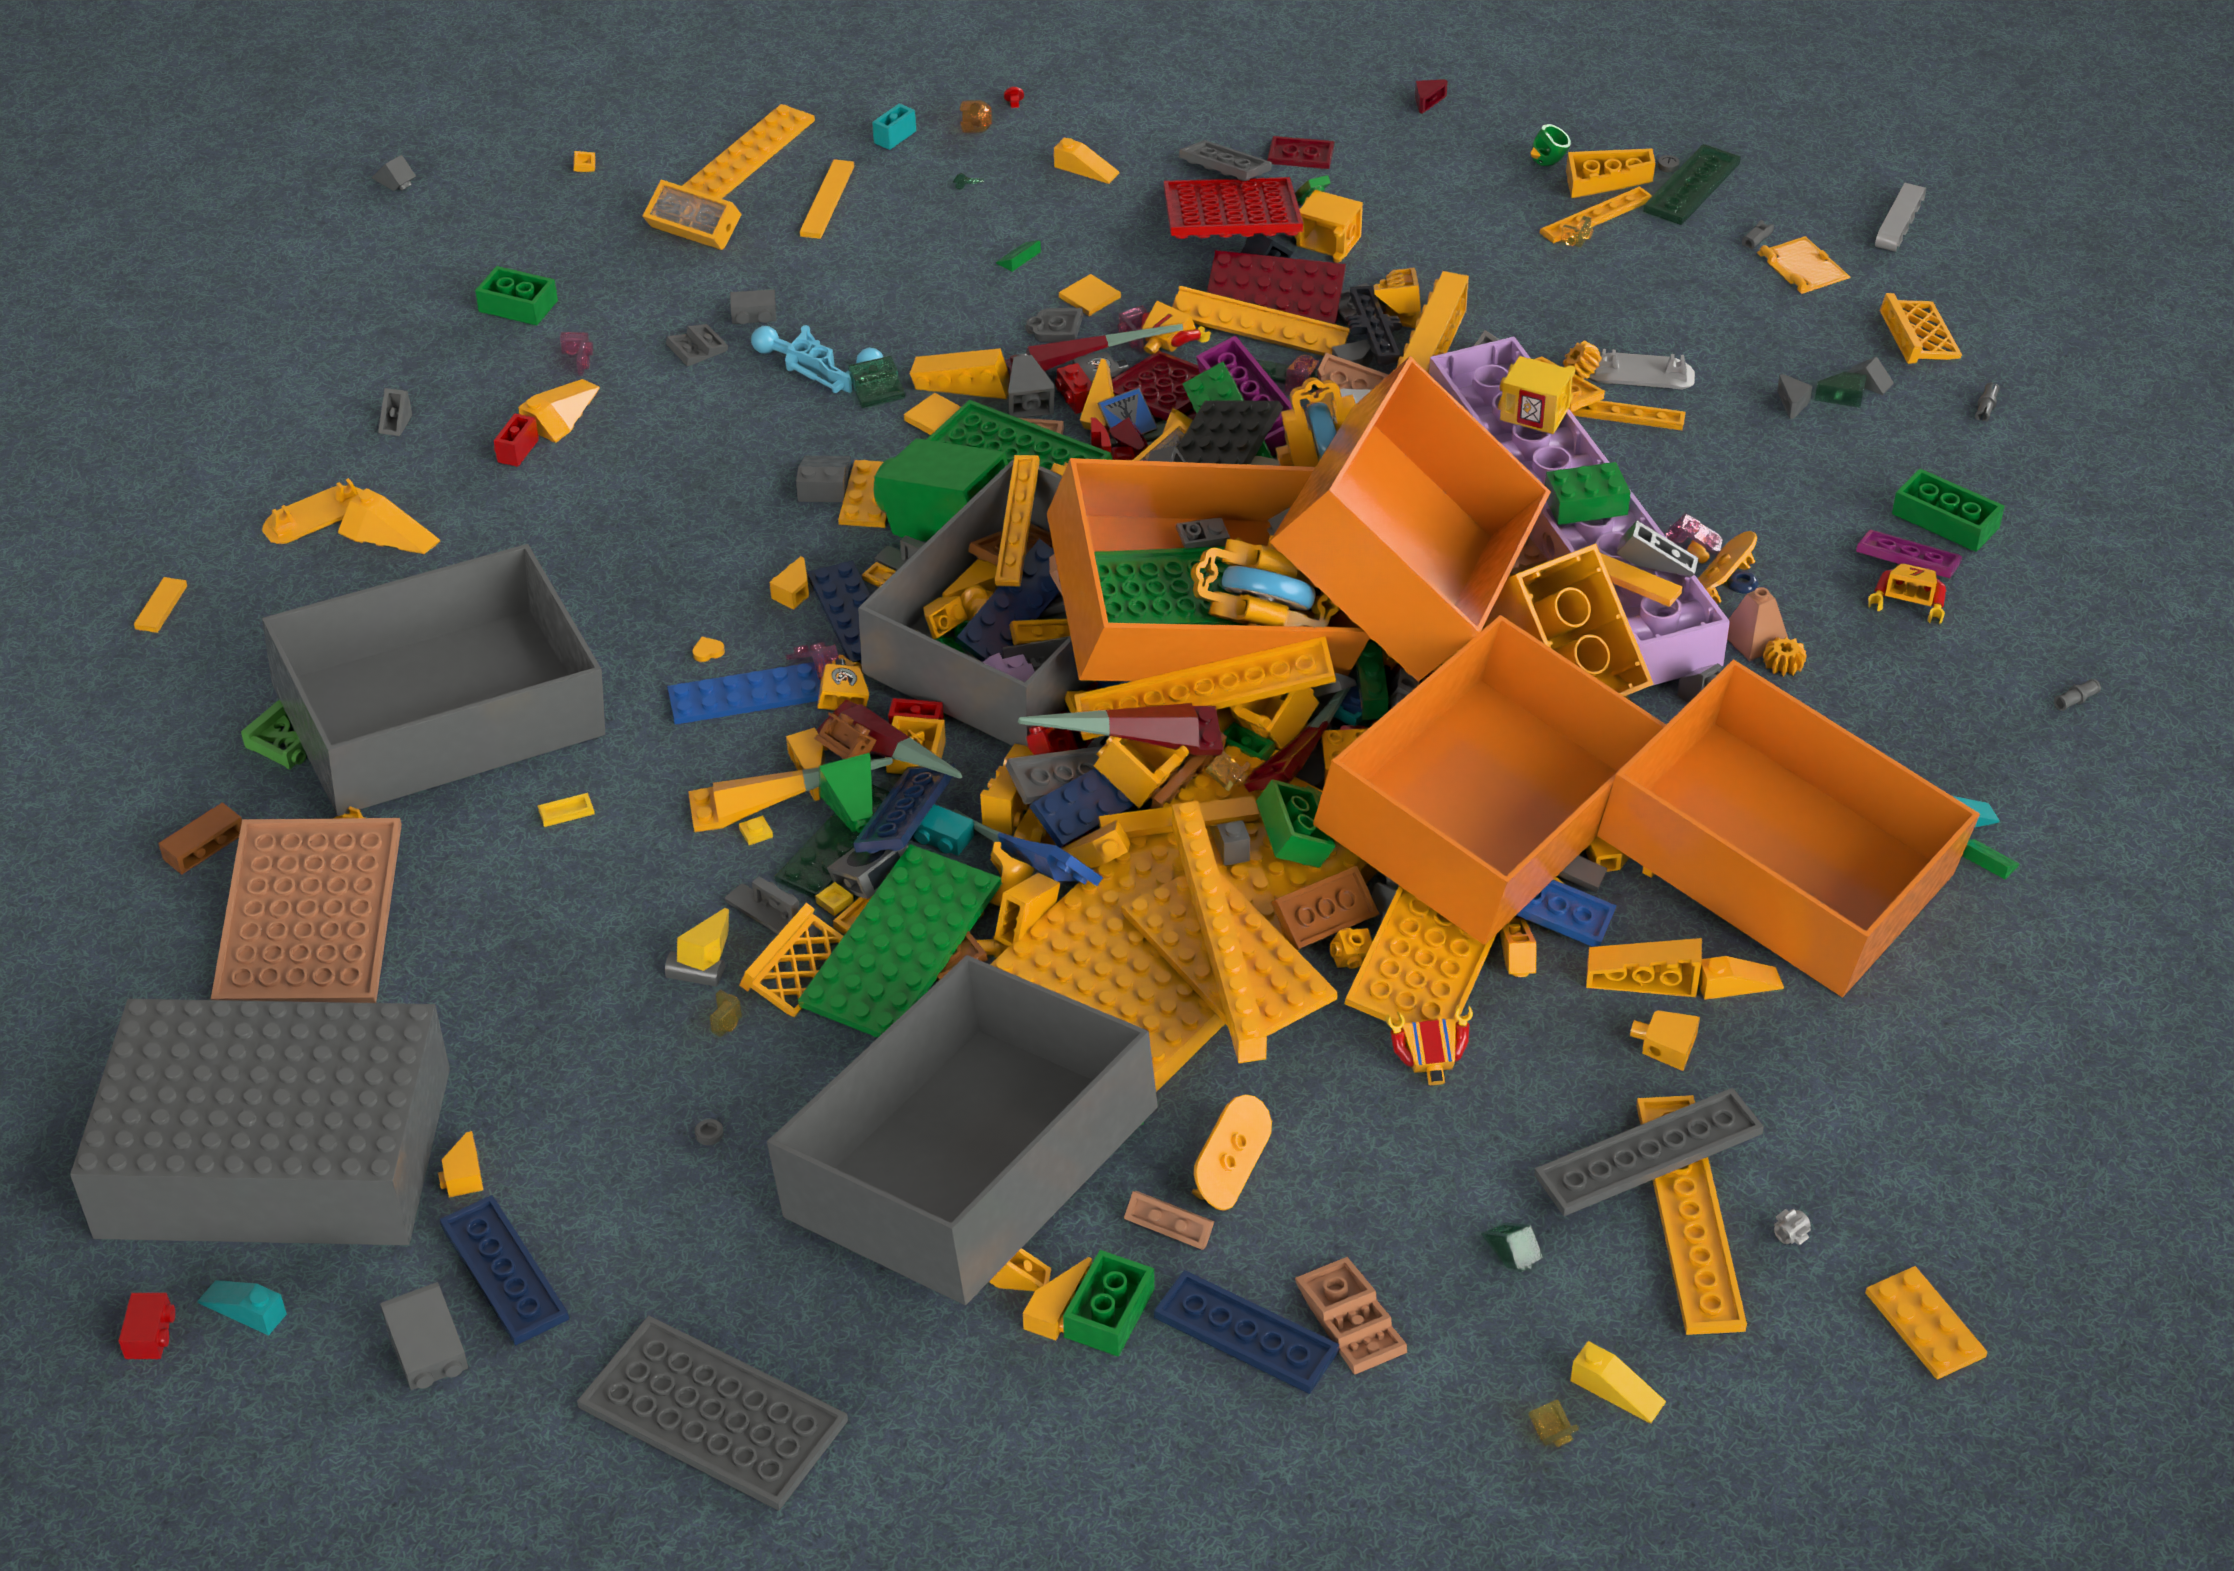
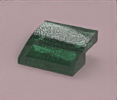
M891 356L848 365L851 381L862 409L905 399V391L898 378V369Z

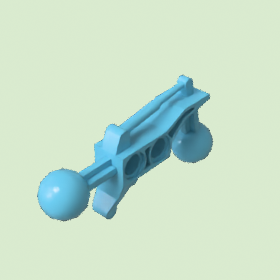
M807 325L801 327V334L792 343L779 339L776 330L770 326H761L755 329L751 337V343L756 351L761 354H769L776 350L786 354L785 363L788 371L795 370L812 380H816L831 388L833 393H837L840 390L851 393L853 382L863 375H877L884 368L885 360L883 354L879 350L869 347L863 349L857 355L854 367L847 372L841 371L835 367L833 349L820 345V341L815 340L810 333V327Z

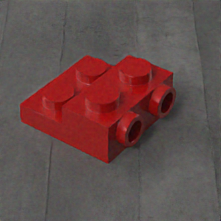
M1033 725L1029 728L1030 734L1026 736L1028 748L1033 755L1079 749L1072 731L1068 729Z

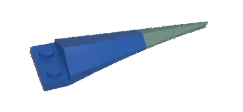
M957 809L953 810L957 814L970 818ZM973 820L976 831L993 842H1001V847L1055 881H1080L1084 885L1089 881L1098 886L1103 879L1102 876L1056 845L1016 838Z

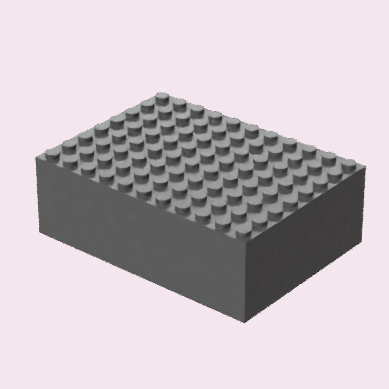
M1013 459L858 608L863 674L916 700L943 702V713L1012 746L1014 744L1028 746L1026 736L1030 734L1029 728L1033 725L1019 724L1018 719L1020 717L1059 714L1064 709L1067 711L1069 709L1065 701L1067 691H1086L1091 683L1095 682L1079 680L1071 636L1026 682H1023L981 662L963 647L961 648L966 654L932 639L923 609L929 603L942 597V593L978 559L976 555L968 552L970 542L1003 530ZM1039 466L1030 523L1050 532L1047 511L1062 476ZM1066 611L1041 617L1037 620L1067 619ZM956 627L946 632L942 636L954 637V639H956L954 636V630Z
M528 544L262 618L272 685L337 816L350 813L348 810L350 806L360 810L606 735L602 669Z
M966 955L767 1141L783 1217L966 1306L1158 1107L1149 1031Z
M127 999L70 1174L93 1239L409 1245L450 1071L435 1004Z

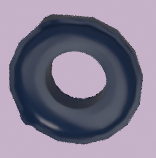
M1746 571L1734 572L1727 580L1729 589L1742 594L1755 591L1759 585L1757 578L1752 573ZM1744 578L1747 579L1749 582L1743 583L1738 581L1737 579Z

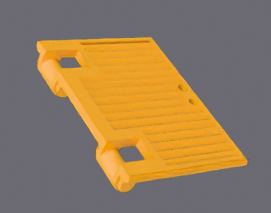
M1806 236L1770 248L1763 245L1760 251L1757 252L1761 257L1765 256L1768 258L1767 263L1790 284L1795 283L1798 286L1797 290L1801 294L1851 278L1829 258L1826 252L1820 250Z

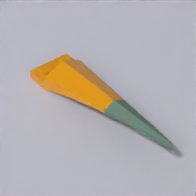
M892 757L871 760V770L892 764ZM819 768L715 782L713 787L688 791L694 831L700 832L724 828L762 809L819 787Z

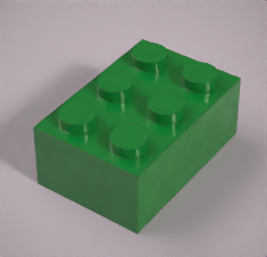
M496 266L475 290L479 312L536 326L558 302L555 279Z
M1616 462L1546 472L1544 486L1551 491L1547 503L1557 525L1628 515L1631 492Z
M1272 779L1256 800L1275 857L1320 868L1336 845L1333 838L1313 825L1320 802L1316 791Z
M1099 1250L1063 1315L1064 1338L1119 1357L1154 1292V1268Z

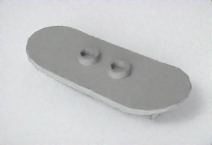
M1602 349L1600 354L1602 360L1599 362L1600 367L1595 369V374L1592 373L1589 376L1591 380L1597 383L1682 390L1694 384L1695 371L1685 363L1684 355H1681V360L1674 358V354H1671L1670 357L1616 353L1614 349H1612V353H1606V349Z

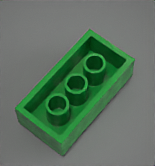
M1919 469L1896 492L1892 514L1977 552L2000 528L2004 505L1923 469Z

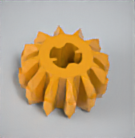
M1586 341L1576 343L1575 347L1570 348V352L1565 354L1566 359L1562 364L1564 368L1574 366L1575 375L1582 379H1588L1590 374H1595V369L1600 367L1599 362L1602 360L1601 352L1596 346Z
M1776 637L1774 641H1768L1763 653V662H1765L1766 669H1772L1773 674L1780 671L1783 677L1786 672L1794 676L1796 671L1801 672L1804 662H1806V651L1803 644L1797 643L1796 639L1789 640L1787 637L1784 639Z

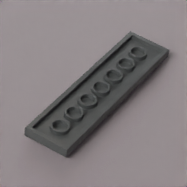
M1103 746L1009 758L1006 768L1024 804H1031L1094 769L1095 763L1100 758L1097 756V753ZM1185 760L1178 767L1179 771L1185 766Z
M1730 1088L1535 1168L1534 1176L1562 1215L1566 1216L1763 1134L1764 1126L1737 1092Z

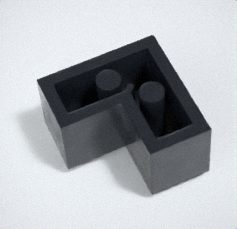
M1254 233V236L1248 237L1241 253L1284 258H1290L1293 254L1292 251L1261 233Z

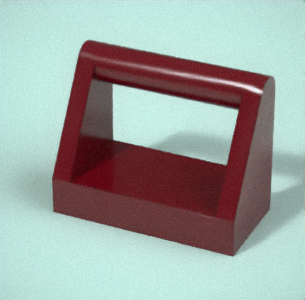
M1129 417L1109 429L1121 447L1130 446L1134 449L1135 457L1149 446L1141 431Z

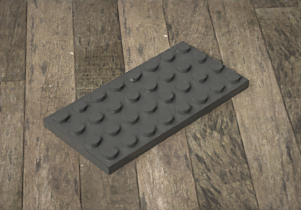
M651 1316L644 1320L577 1400L579 1409L778 1511L848 1422L847 1413Z

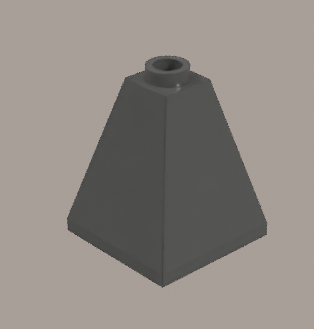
M1017 355L1013 358L1008 389V414L1017 418L1054 414V384L1032 355Z

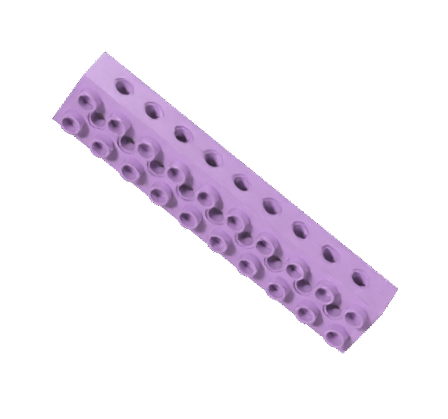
M1515 337L1430 357L1429 375L1543 485H1545V475L1548 471L1610 463L1569 409L1554 434L1500 420L1501 410H1498V403L1502 396V391L1499 390L1500 382L1503 377H1507L1510 365L1515 364L1519 356L1530 358ZM1632 492L1630 494L1628 515L1557 525L1546 501L1529 537L1547 558V562L1596 544L1599 552L1682 586V593L1668 607L1613 584L1654 685L1681 678L1701 667L1717 663L1723 666L1730 621L1695 575L1690 577L1639 567L1616 554L1620 538L1636 521L1641 522L1666 538Z

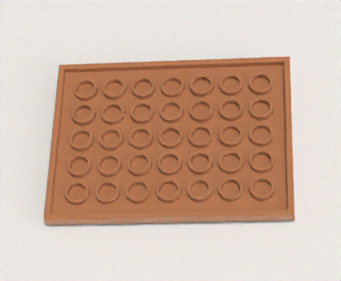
M400 818L242 820L211 1000L376 1003L402 826Z

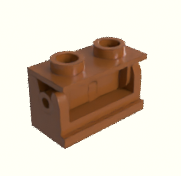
M828 713L834 719L830 718L825 722L819 735H816L814 738L843 759L870 753L877 740L868 735L869 729L858 723L853 725L854 719L843 713H840L839 716Z

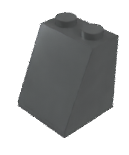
M438 1282L380 1303L390 1341L410 1390L427 1388L434 1381L445 1377H456L463 1370L468 1369L464 1349Z

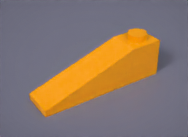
M1415 268L1392 270L1386 275V279H1381L1380 284L1374 285L1375 295L1398 314L1414 316L1416 312H1421L1419 284Z
M581 379L532 396L518 407L519 414L536 418L538 435L556 443L571 432L575 422L582 416L584 409L590 404L600 387Z
M367 488L350 500L338 530L339 534L355 542L375 543L377 546L382 547L386 545L396 547L399 550L420 554L427 553L440 542L439 538L387 498Z

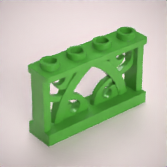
M280 699L241 731L245 748L255 751L285 766L289 770L296 764H302L307 755L296 732H290V719ZM281 743H285V750L279 748Z

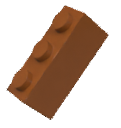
M223 802L159 842L163 860L180 874H184L239 838L242 824L241 816Z

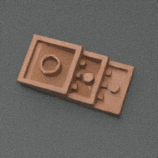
M1348 1257L1295 1278L1296 1284L1308 1306L1329 1338L1340 1344L1339 1353L1354 1375L1407 1353V1344L1392 1327L1391 1316L1376 1300L1375 1289Z

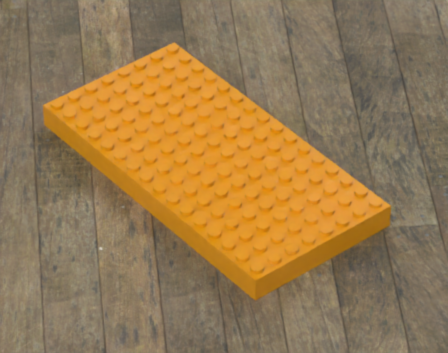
M1228 745L1224 749L1222 756H1216L1210 767H1204L1202 774L1200 772L1197 773L1198 776L1189 782L1187 788H1181L1180 793L1173 798L1170 804L1166 802L1163 808L1172 807V804L1191 801L1201 803L1254 796L1256 802L1263 791L1259 789L1248 792L1243 784L1252 770L1265 761L1257 757H1250L1242 753L1240 748ZM1294 777L1290 782L1292 785L1304 788L1309 785L1323 792L1297 777ZM1260 812L1259 820L1244 822L1250 837V861L1224 866L1210 827H1206L1218 870L1287 941L1288 939L1272 907L1271 902L1355 866L1358 867L1365 884L1378 872L1377 869L1336 840H1334L1336 847L1320 868L1275 857ZM1174 832L1130 837L1129 840L1131 842L1127 853L1093 869L1094 872L1103 877L1098 886L1089 881L1085 885L1079 882L1048 910L1019 942L1015 941L990 964L1148 1030L1156 1092L1225 1024L1121 913V905L1185 874Z

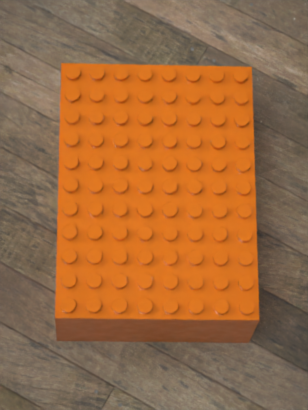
M1409 356L1352 407L1270 542L1278 552L1282 553L1293 563L1297 570L1307 576L1315 587L1325 593L1333 604L1342 609L1352 622L1360 626L1370 639L1378 643L1388 656L1396 660L1407 674L1419 682L1481 632L1551 491Z
M1070 458L1047 511V518L1079 680L1136 681L1326 636L1334 673L1348 676L1370 638L1340 608L1335 615L1330 616L1327 627L1108 623L1094 552L1185 548L1175 527L1177 523L1220 517L1224 522L1230 539L1240 538L1245 543L1267 546L1270 537L1267 529L1271 527L1268 519L1291 508L1315 467ZM1326 601L1321 602V606L1328 610L1329 605L1326 604Z
M1500 615L1331 761L1313 825L1485 945L1598 837L1597 834L1616 773L1666 724Z
M1733 659L1616 773L1597 836L1843 998L1954 875L1980 813Z

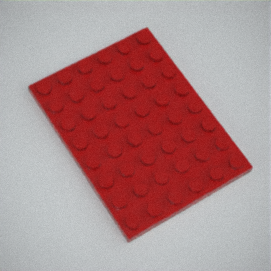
M1290 177L1250 178L1248 181L1238 179L1164 181V194L1171 236H1175V238L1184 239L1188 238V235H1197L1199 238H1208L1210 235L1231 237L1232 234L1251 237L1254 236V233H1263L1265 236H1274L1276 233L1297 235L1298 232H1303V220Z

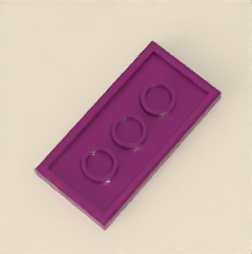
M1871 529L1860 540L1856 552L1897 564H1907L1933 570L1936 572V575L1949 579L1957 570L1962 560L1961 555Z

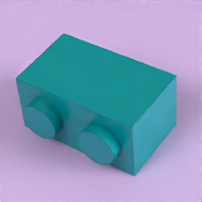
M899 103L872 122L874 143L890 150L915 133V110Z
M934 804L915 831L914 838L921 844H930L939 848L943 853H952L959 856L974 838V821Z

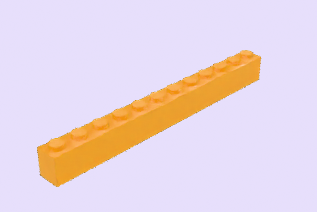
M1191 801L1172 804V829L1238 1063L1266 1059L1267 1047L1266 1032L1199 802Z

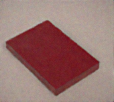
M1273 136L1267 161L1272 162L1274 165L1330 169L1335 141Z

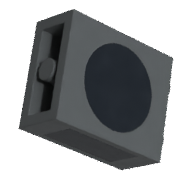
M906 844L903 849L898 851L886 849L875 853H867V851L856 852L854 847L827 867L833 882H836L853 895L869 899L880 887L908 848V845Z

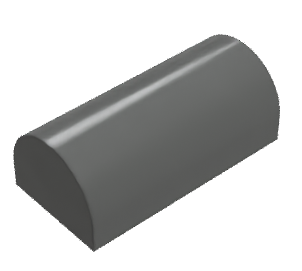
M671 951L666 960L665 976L666 978L717 987L726 965L724 960H720L702 971L677 962V952Z

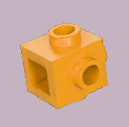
M1344 928L1338 931L1330 943V954L1335 959L1337 968L1348 967L1349 969H1354L1362 965L1372 944L1368 928L1354 930L1352 928Z

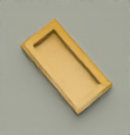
M588 793L538 805V811L544 827L595 814Z

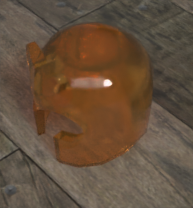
M965 100L961 102L962 121L960 124L964 133H983L987 131L992 124L991 107L982 100Z

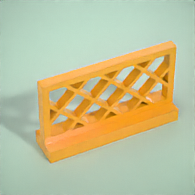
M1886 293L1880 312L1908 364L1917 363L1918 359L1948 360L1961 358L1962 354L1932 301L1898 300L1894 293ZM1929 308L1930 313H1928V312H1926V311H1924V310H1922V309ZM1927 321H1932L1934 323H1937L1938 325L1935 326ZM1921 327H1923V328H1925V329H1927V330H1929V331H1931V332L1929 333V332H1927V331L1921 329ZM1935 334L1941 335L1945 337V339L1943 340L1935 336ZM1924 347L1930 351H1923L1922 348ZM1942 347L1950 349L1952 352H1948L1942 349Z
M807 903L745 971L739 985L746 991L752 988L792 1017H795L802 1008L799 1007V1004L793 1008L785 1002L784 995H797L799 999L806 989L801 988L799 978H814L819 971L816 970L814 960H827L831 955L829 943H839L843 938V935L813 914L815 909ZM814 925L821 930L823 937H810L808 931L810 926ZM824 943L826 953L813 954L811 944ZM796 944H806L808 954L795 955L793 946ZM791 961L792 972H779V962ZM796 961H809L811 971H798ZM794 978L796 988L783 989L781 979ZM764 979H775L777 989H767L760 983Z

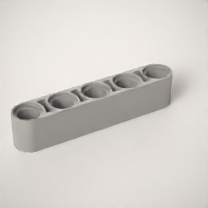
M1904 183L1879 229L1875 247L1897 252V246L1899 247L1903 241V235H1906L1909 223L1913 222L1915 212H1918L1921 201H1924L1925 187Z

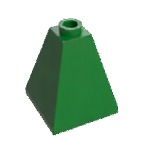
M869 753L819 766L820 797L852 832L857 831L861 833L873 816L871 757Z

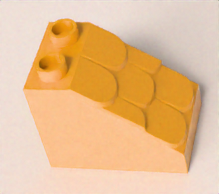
M1596 544L1507 578L1482 630L1501 615L1622 696H1627L1654 685Z

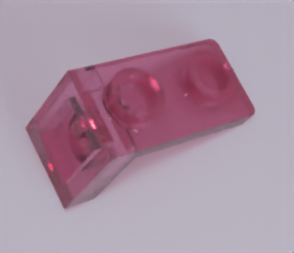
M1143 305L1119 313V333L1142 329V316L1144 313H1147ZM1143 338L1128 341L1131 348H1136L1140 353L1144 352Z
M561 332L562 354H578L576 359L578 375L583 376L585 369H589V355L593 354V343L589 342L588 333Z
M1309 355L1297 357L1287 369L1284 395L1290 396V392L1294 388L1302 386L1303 382L1310 378L1313 371L1318 367L1319 360H1315Z
M1687 513L1668 529L1666 538L1676 545L1683 543L1689 537L1712 554H1719L1721 551L1723 538Z
M824 642L812 644L810 648H808L807 644L794 647V652L786 655L787 660L813 656L819 680L822 679L825 665L832 664L835 659H839L836 645L825 646Z

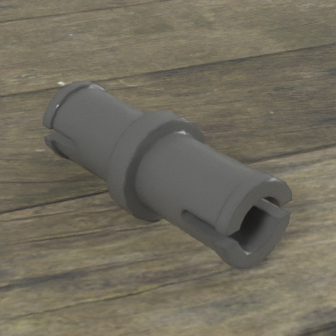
M1993 382L1985 385L1983 395L1978 399L1975 419L1980 420L1981 415H1983L1982 421H1989L1991 412L1997 404L1996 397L2000 390L1998 384H1995L1994 390L1992 389Z
M2091 678L2081 685L2071 686L2067 692L2054 698L2055 707L2059 711H2065L2075 704L2080 705L2084 703L2087 698L2101 691L2100 683L2096 679Z

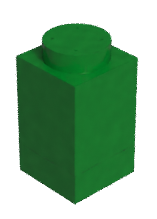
M916 438L896 457L888 458L879 467L874 476V498L876 504L886 513L894 535L901 538L907 535L916 540L927 542L1008 465L1006 454L1003 451Z

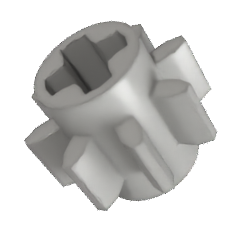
M1785 1209L1776 1216L1778 1222L1774 1224V1232L1782 1243L1793 1244L1796 1242V1244L1801 1245L1809 1238L1807 1233L1811 1230L1810 1220L1802 1211H1795V1209L1788 1211Z

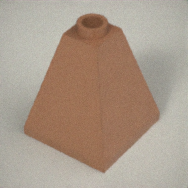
M1764 587L1756 588L1755 591L1748 593L1728 619L1730 623L1727 640L1749 661L1763 656L1768 641H1774L1776 637L1780 639L1788 638L1776 599Z

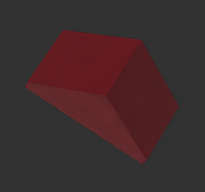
M1447 80L1416 81L1415 99L1419 113L1423 114L1447 96Z

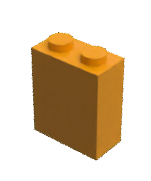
M1037 873L1003 892L994 940L1007 946L1012 945L1015 941L1019 942L1030 928L1056 904L1060 882Z

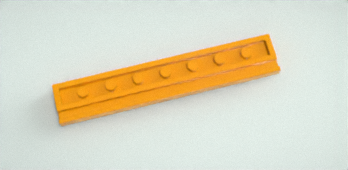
M1179 286L1178 294H1176L1172 306L1179 311L1191 315L1194 324L1325 356L1326 353L1332 355V347L1346 344L1350 329L1347 327Z

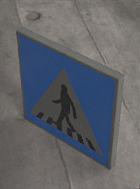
M1140 388L1098 402V406L1109 429L1128 417L1142 434L1158 429Z

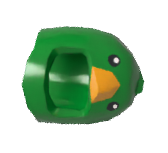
M1543 125L1534 138L1531 150L1533 161L1541 166H1551L1561 161L1570 147L1571 140L1568 134L1555 125Z

